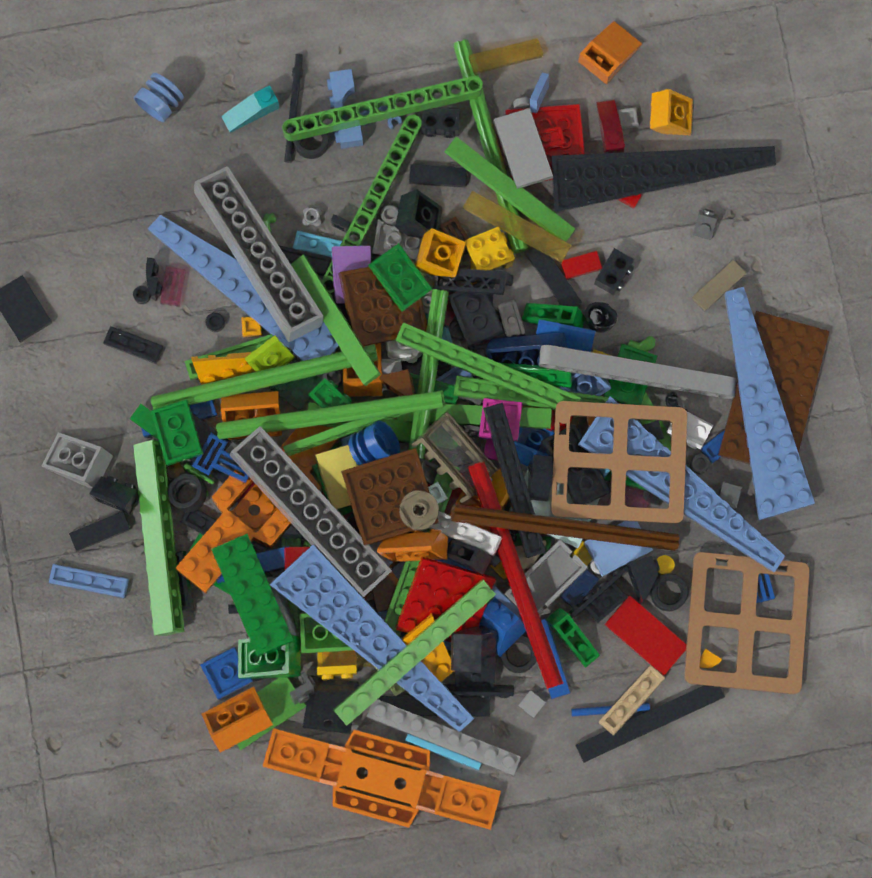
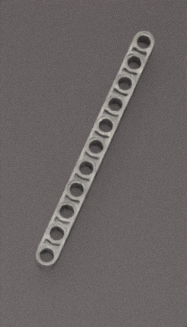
M542 345L540 349L539 366L543 368L724 399H733L735 397L736 378L552 345Z

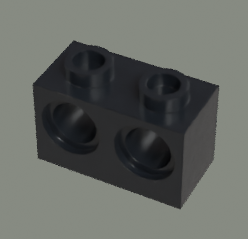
M432 108L423 110L421 134L426 137L442 135L445 138H454L459 136L460 109ZM433 120L436 122V124L433 126L427 125V121ZM448 121H452L455 123V125L452 127H448L445 125V123Z
M614 248L595 279L594 285L612 295L616 291L620 292L625 284L623 281L626 275L630 276L635 267L632 265L634 259ZM621 261L625 264V267L618 268L615 263ZM613 277L616 283L609 284L606 278Z

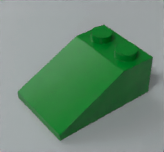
M291 635L293 642L257 657L249 638L238 639V678H287L301 676V637Z

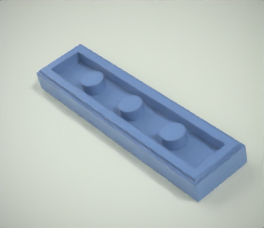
M53 564L49 583L125 598L129 579Z

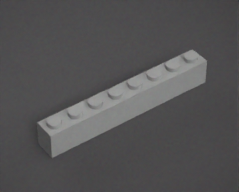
M378 699L371 704L366 717L481 762V764L511 776L515 774L521 758L518 755Z

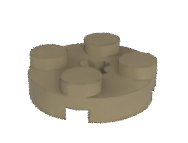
M413 491L403 498L399 513L407 527L412 530H425L430 528L437 520L439 507L436 499L431 494ZM416 506L424 507L423 515L414 514Z

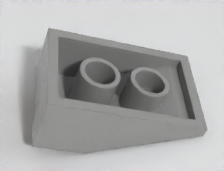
M58 432L42 467L78 484L93 488L100 477H103L113 455L100 446Z

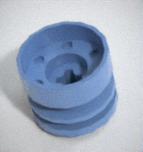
M154 72L150 76L151 80L145 82L150 91L142 87L133 98L149 115L160 122H165L172 113L168 105L177 107V101L181 102L184 96L170 80Z

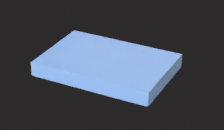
M624 521L616 525L641 529L637 521ZM587 540L584 542L602 577L653 551L649 547Z

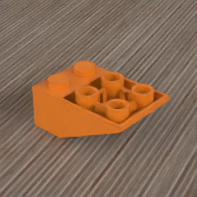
M613 21L584 48L579 55L578 62L607 85L641 47L642 43Z

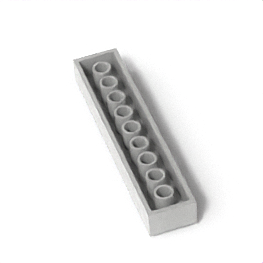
M227 166L195 181V195L287 341L291 342L321 327L323 314L229 167Z
M261 426L231 451V458L311 546L314 545L362 598L392 571L369 545L364 546L361 536Z

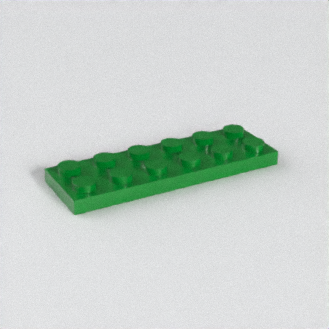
M248 534L212 548L213 555L257 657L293 642V638Z

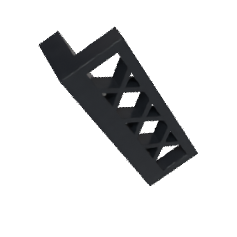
M458 268L456 277L435 276L432 289L448 292L504 295L505 285L512 284L513 277L506 271ZM440 279L449 281L444 286H439ZM456 281L466 282L462 287H457L455 284ZM473 282H484L479 288H475L472 285ZM490 284H500L499 289H492Z

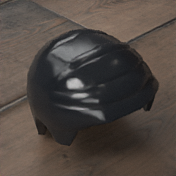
M594 302L587 306L584 318L591 330L597 333H604L615 325L617 313L608 303Z

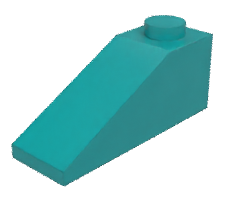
M269 85L253 93L221 117L231 133L279 109V102Z

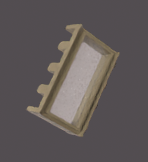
M448 412L439 417L411 444L415 447L422 443L428 449L424 454V458L428 461L435 458L441 464L436 472L439 475L447 472L454 479L449 484V487L452 490L460 487L466 493L460 499L461 503L473 497L476 493L468 469L469 466L485 462L490 477L497 471L492 461L484 455L481 449Z

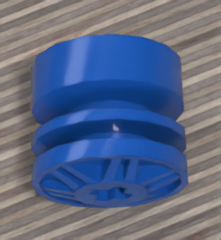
M383 421L372 423L365 430L359 431L349 439V450L357 465L400 453V444L395 432Z

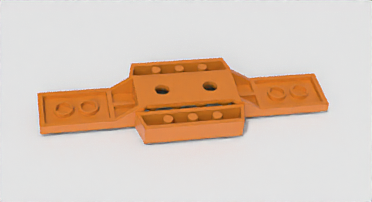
M317 425L296 428L280 448L285 453L283 446L332 429V427ZM340 438L288 456L320 492L321 486L311 474L313 471L311 466L317 464L315 455L329 451ZM236 470L234 471L235 473H237V474H239V475H241V476H243V477L245 476V474H243V473H240V472H238V471H236ZM229 476L215 492L212 500L222 515L176 567V570L205 594L222 575L211 550L212 548L248 534L251 542L256 541L272 549L285 531L292 525L256 484L232 511H229L253 483L250 477L244 483ZM252 505L260 508L258 515L253 516L249 513V508Z
M273 728L262 765L265 768L333 786L332 807L407 828L411 826L418 811L421 810L491 830L501 793L499 790L430 771V750L358 730H353L345 746L341 747ZM351 750L356 751V752H360V753H363V754L371 755V756H374V757L382 758V759H385V760L393 761V762H396V763H400V764H403V765L411 766V767H414V768L422 769V770L417 771V770L410 769V768H406V767L399 766V765H396V764H392V763H388V762H385V761L377 760V759H374V758L366 757V756H363V755H359V754H356V753H352ZM360 767L368 770V775L364 779H360L356 775ZM397 778L405 779L406 786L404 789H397L394 783ZM347 786L411 804L412 808L340 787Z

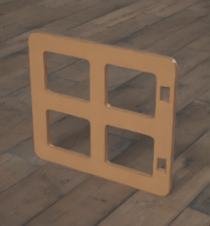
M573 401L559 402L555 408L552 514L555 517L674 524L681 522L684 516L686 410L681 407ZM570 417L612 418L614 420L613 452L611 454L569 451ZM628 420L670 421L672 423L670 457L628 455ZM560 423L566 424V435H559ZM568 468L610 469L612 471L610 505L567 503ZM626 471L669 473V507L667 509L627 507L625 505ZM557 483L564 484L563 495H557Z
M705 552L697 553L693 559L684 674L686 682L695 685L784 694L799 693L802 687L809 584L808 565L802 562L782 560L780 565L787 566L786 572L775 571L773 573L750 557ZM716 559L728 560L727 566L716 565ZM708 568L741 571L743 573L739 615L706 612L704 610ZM760 573L791 576L794 578L791 620L756 616L758 575ZM703 626L738 630L735 673L700 669ZM755 631L788 634L790 636L787 678L756 676L752 674Z

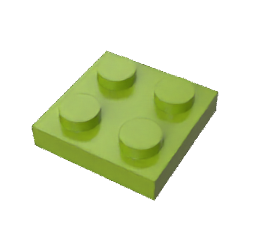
M274 335L245 357V360L258 372L287 365L295 356Z

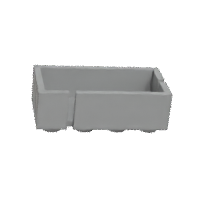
M561 540L525 573L539 616L544 612V606L548 608L588 568L576 555L572 558L570 557L572 551ZM510 588L505 593V596L517 607Z

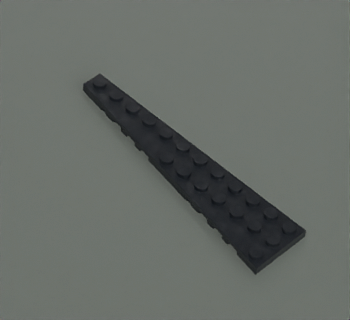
M775 146L551 156L554 213L772 167L776 165Z

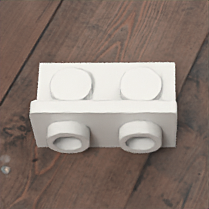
M687 412L686 442L693 449H701L713 425ZM672 423L670 424L667 430L670 436L672 432Z

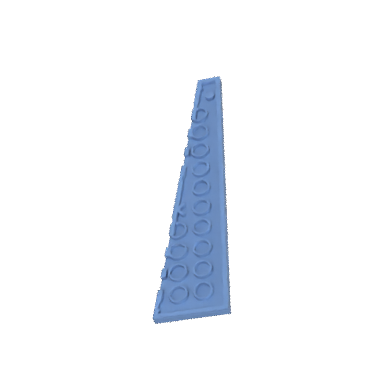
M162 215L148 227V230L253 318L273 336L276 335L302 361L334 354L339 349V345L324 322H322L321 327L288 342L235 258Z
M611 396L606 401L609 404H618ZM596 417L578 445L590 453L611 454L613 452L614 420L607 417ZM628 420V455L670 457L671 451L642 427L637 420ZM685 465L684 515L774 573L785 555L746 522L739 513L735 512L725 500L723 501L714 490ZM626 471V477L669 504V473Z

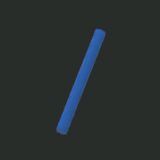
M643 703L636 712L649 711L650 704ZM613 706L571 709V715L574 717L606 714Z

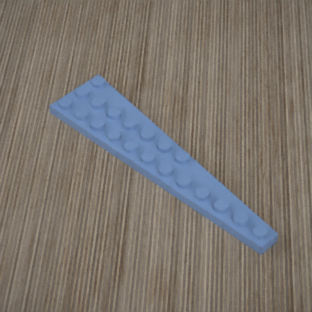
M741 287L725 292V300L730 322L733 353L735 355V367L738 375L744 427L747 435V447L750 455V467L752 468L758 520H763L814 505L815 502L745 289Z
M314 545L270 584L378 669L383 667L406 646ZM421 661L396 682L459 732L474 719Z

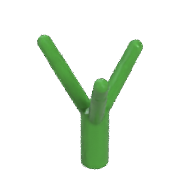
M189 463L185 464L184 470L201 481L204 479L214 484V481L207 477L208 475L193 468Z

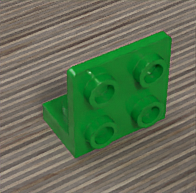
M326 378L308 394L321 408L346 405L352 402L347 394H341L337 390L338 386L331 379L328 381Z

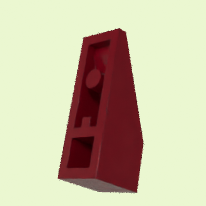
M615 100L596 102L604 153H624L623 132Z

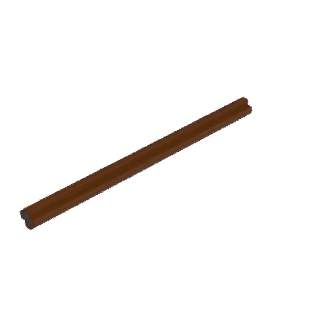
M454 504L451 509L452 522L672 551L678 550L679 547L678 541L680 537L679 534L459 504Z

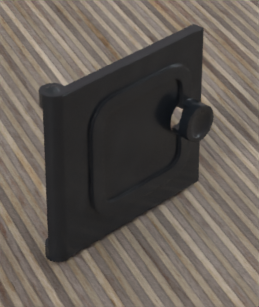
M310 675L316 684L314 686L315 693L309 696L310 698L307 700L303 728L351 734L352 722L346 725L335 713L334 709L358 689L359 682L341 679L322 680V677Z

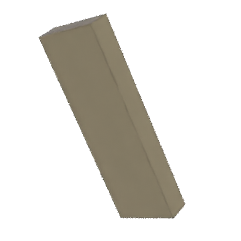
M733 260L700 289L692 299L705 312L725 292L729 291L746 275V272Z

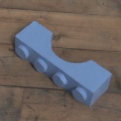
M352 69L329 72L330 79H327L328 90H332L333 96L329 97L331 108L343 107L346 99L355 93ZM346 114L342 116L343 120L350 119ZM361 126L335 132L336 143H340L341 149L363 146Z

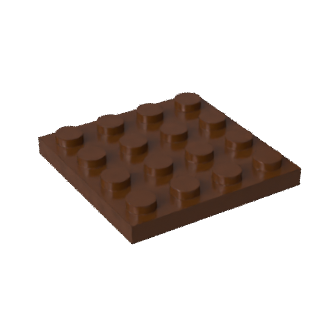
M369 267L338 273L349 324L363 346L396 340L403 323L424 332L427 331V322L421 298L401 312Z
M416 448L341 471L364 546L415 531L403 523L399 511L400 504L408 493L422 491L430 494ZM416 506L414 514L423 515L424 507ZM437 518V520L435 521V523H434L433 525L439 523L438 518Z

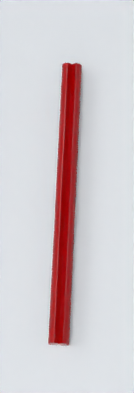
M485 462L469 466L468 469L482 508L502 510ZM489 526L491 533L502 538L497 551L545 686L549 689L564 684L509 529Z

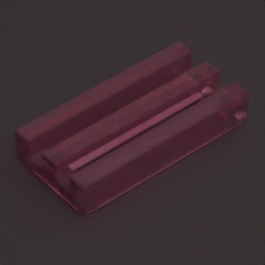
M166 267L160 301L161 305L168 304V306L180 307L186 273L185 269ZM171 271L174 272L173 279L171 284L169 300H166V294ZM180 273L176 301H173L177 275Z

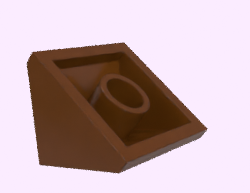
M408 369L384 374L379 378L384 387L400 397L416 394L413 378Z

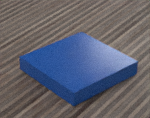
M236 647L200 665L218 700L253 682L252 679L238 678V651Z

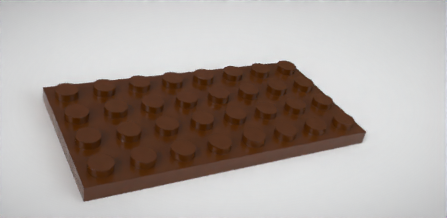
M756 311L754 320L799 453L830 331ZM737 380L735 397L732 399L718 456L750 465L747 435L744 427Z

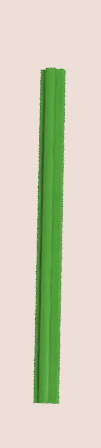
M464 39L455 42L454 49L462 77H479L469 40ZM475 84L470 86L472 90H476L479 88ZM482 89V94L477 98L470 99L469 102L485 158L507 175ZM496 193L513 254L524 252L528 249L517 208Z
M434 289L432 291L426 332L442 339L448 292ZM424 353L417 394L434 392L439 360ZM431 409L414 412L409 450L416 448L421 459H424L426 447L422 443L415 447L411 444L429 428Z
M375 344L364 346L372 361H378ZM338 352L152 396L151 404L153 410L185 399L188 400L189 405L352 366L344 353Z
M443 391L222 422L216 424L217 436L219 439L247 436L253 433L259 426L268 433L445 407Z

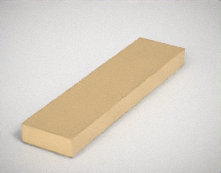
M650 665L602 717L599 723L612 735H615L665 680V677Z

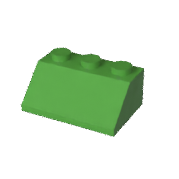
M300 614L301 653L353 650L311 616Z

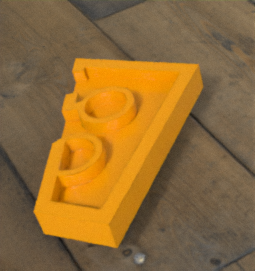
M251 352L227 354L226 357H216L215 355H208V358L198 359V356L191 357L201 385L255 371L245 360V357L251 354Z
M430 614L405 635L402 641L408 645L435 621L433 615ZM444 642L440 643L421 660L440 682L454 672L451 670V658Z

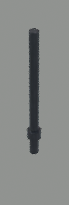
M296 54L295 65L292 68L293 84L289 119L296 118L300 79L303 77L302 54ZM290 127L288 128L287 132L293 133L295 132V128ZM287 139L284 162L291 163L294 142Z

